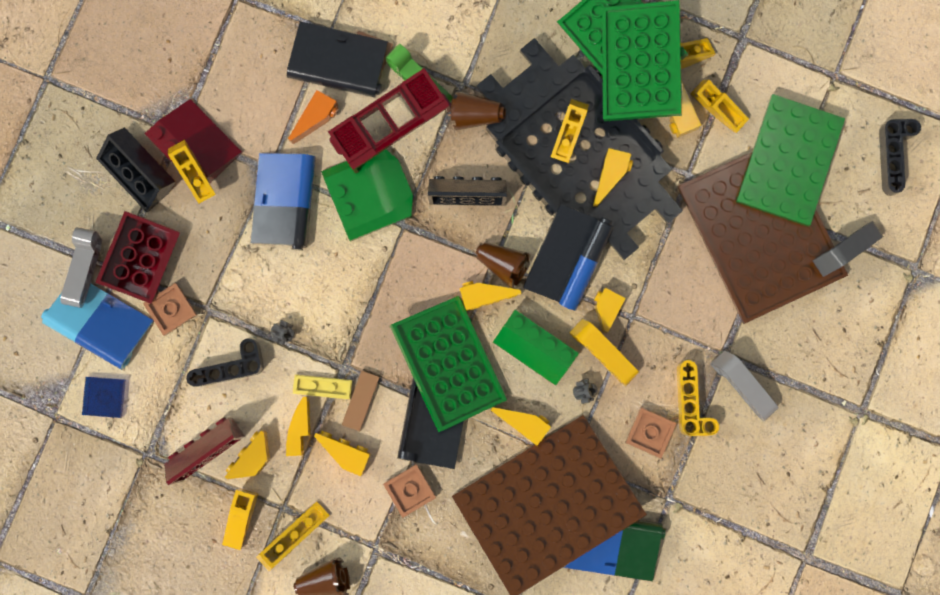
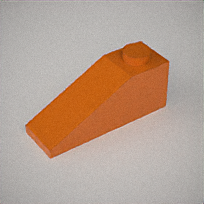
M316 90L288 137L290 143H297L329 122L331 117L334 118L339 110L337 101Z

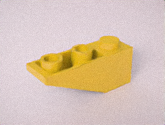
M325 431L315 433L314 437L343 470L358 476L363 475L371 453L367 452L368 448L357 445V448L349 445L350 441L339 438L338 441L331 438L332 434Z
M242 488L235 491L222 545L237 550L242 549L258 493Z

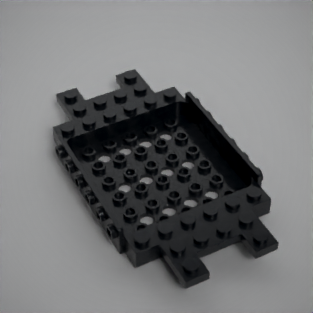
M534 38L520 49V53L530 63V66L503 88L490 74L476 85V88L486 99L500 102L506 108L505 119L500 123L487 125L486 130L495 140V150L499 156L507 160L510 169L518 173L522 183L526 187H530L534 197L538 201L541 200L545 205L544 208L551 216H555L561 203L600 220L602 217L611 220V225L614 226L608 243L625 260L639 248L627 234L633 227L654 210L657 211L667 224L683 211L659 183L673 169L661 157L664 152L661 142L657 139L654 140L650 135L651 132L644 124L641 125L638 119L603 120V79L597 68H592L590 65L585 68L574 54L558 66ZM571 99L588 104L589 107L572 152L576 155V160L572 163H567L551 157L563 123L558 122L555 119V115L558 112H563L566 115ZM543 124L551 126L552 131L549 134L542 133L541 126ZM598 128L605 132L604 137L601 139L594 136V131ZM535 136L537 144L534 146L528 145L526 142L527 137ZM583 140L588 141L590 149L582 150L579 146L580 142ZM608 149L630 153V160H633L631 170L626 172L625 176L597 207H593L597 191L590 189V183L592 181H600ZM554 164L560 165L562 168L561 173L553 174L551 166ZM576 194H585L586 201L578 203L575 200Z

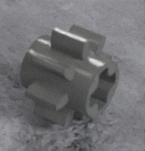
M280 320V323H274L270 331L273 336L272 340L281 345H285V342H291L295 334L292 329L293 325L283 320Z
M589 379L576 382L573 395L576 400H581V404L590 403V401H594V397L597 395V387L594 383H589Z

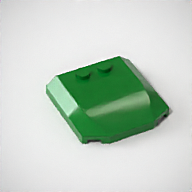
M385 149L358 167L357 170L359 172L356 174L347 161L321 171L350 242L412 217V191L399 160L388 150Z

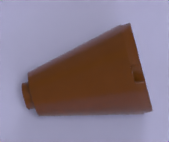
M462 91L456 92L455 95L458 96L452 100L451 121H455L456 126L453 125L456 130L500 123L506 117V108L500 102Z
M487 242L483 245L480 244L476 250L477 259L511 288L520 283L528 269L525 267L526 262L530 263L531 255L527 252Z
M340 557L334 558L296 578L293 585L295 593L298 595H349L346 592L351 586L347 567L343 568L341 564L344 563L343 559Z

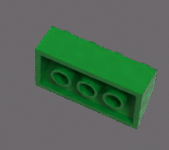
M516 310L513 311L493 341L498 347L555 386L579 354Z

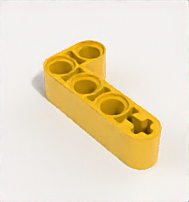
M581 319L569 332L576 341L585 346L624 386H627L639 373L623 354L589 321Z
M691 360L682 361L677 366L680 431L688 436L715 435L719 431L717 420L714 418H700L697 365ZM686 365L691 367V371H688V373L683 371V367H686ZM688 375V377H692V380H683V378ZM686 383L692 386V391L689 394L685 393L683 389ZM687 402L693 405V410L690 413H687L684 409ZM708 421L713 424V429L710 432L705 430V424ZM688 422H692L694 425V429L690 433L685 429V425Z

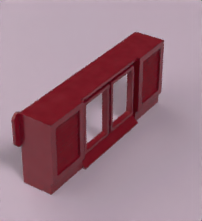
M423 68L355 115L350 116L329 130L328 133L331 136L329 141L339 155L343 154L356 174L359 172L357 170L358 167L444 110L451 112V103L445 94L440 92L425 68ZM402 95L416 117L398 128L384 106ZM379 110L393 132L375 143L361 121Z

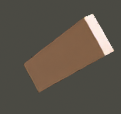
M361 370L342 422L343 426L361 431L380 377Z

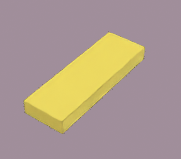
M295 375L292 394L351 400L353 380Z

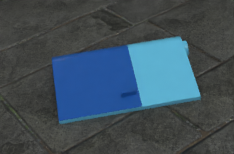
M91 283L82 308L61 304L60 294L52 306L46 309L41 316L43 324L121 370L128 365L133 349L154 322L149 317Z

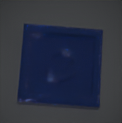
M85 377L82 415L122 418L126 380Z

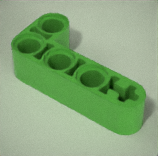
M398 44L386 57L389 67L404 81L423 69L412 59L409 51L401 44ZM431 77L440 92L445 94L451 102L453 97Z

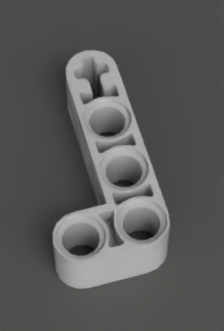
M76 227L72 234V243L75 246V251L60 301L64 305L82 308L99 257L102 239L97 231Z
M724 350L710 363L718 374L729 381L762 421L767 420L778 409L777 404L734 354Z

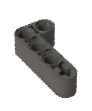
M871 221L812 261L824 277L853 260L884 236L874 221Z

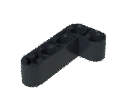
M892 119L883 124L879 129L882 190L888 196L896 195L905 188L903 140L911 139L920 133L921 124L916 119ZM888 126L893 128V134L888 131ZM907 126L912 128V133L907 131ZM889 145H892L894 147V152H891L889 150ZM890 163L895 165V171L890 169Z
M244 339L240 343L242 359L193 369L186 376L187 383L193 387H202L260 374L264 369V363L259 343L254 339ZM249 342H252L254 344V350L248 353L246 351V345ZM252 361L258 363V368L254 372L249 368ZM233 365H237L239 368V372L235 376L231 374V367ZM218 369L220 376L215 380L212 377V372ZM196 375L206 376V378L198 379V381L193 380Z

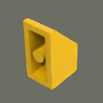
M604 288L602 291L599 290L594 298V301H596L594 307L604 333L609 332L626 299L607 288Z

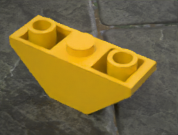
M265 430L256 431L250 438L251 444L248 447H243L239 452L238 456L240 458L236 463L232 462L227 467L226 479L256 476L262 471L270 460L268 436Z

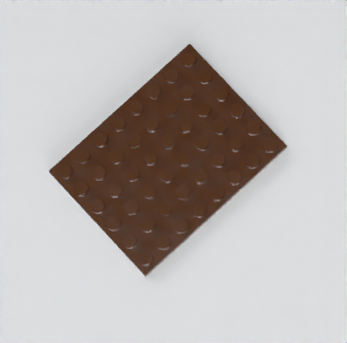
M752 152L678 186V190L743 324L848 276L845 267L842 266L823 277L812 261L834 247L816 209L811 225L807 227L736 202Z
M584 415L540 441L538 445L532 446L452 496L510 595L522 594L647 516Z

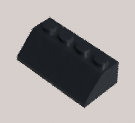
M125 127L107 135L96 157L102 166L146 213L169 194L176 182Z

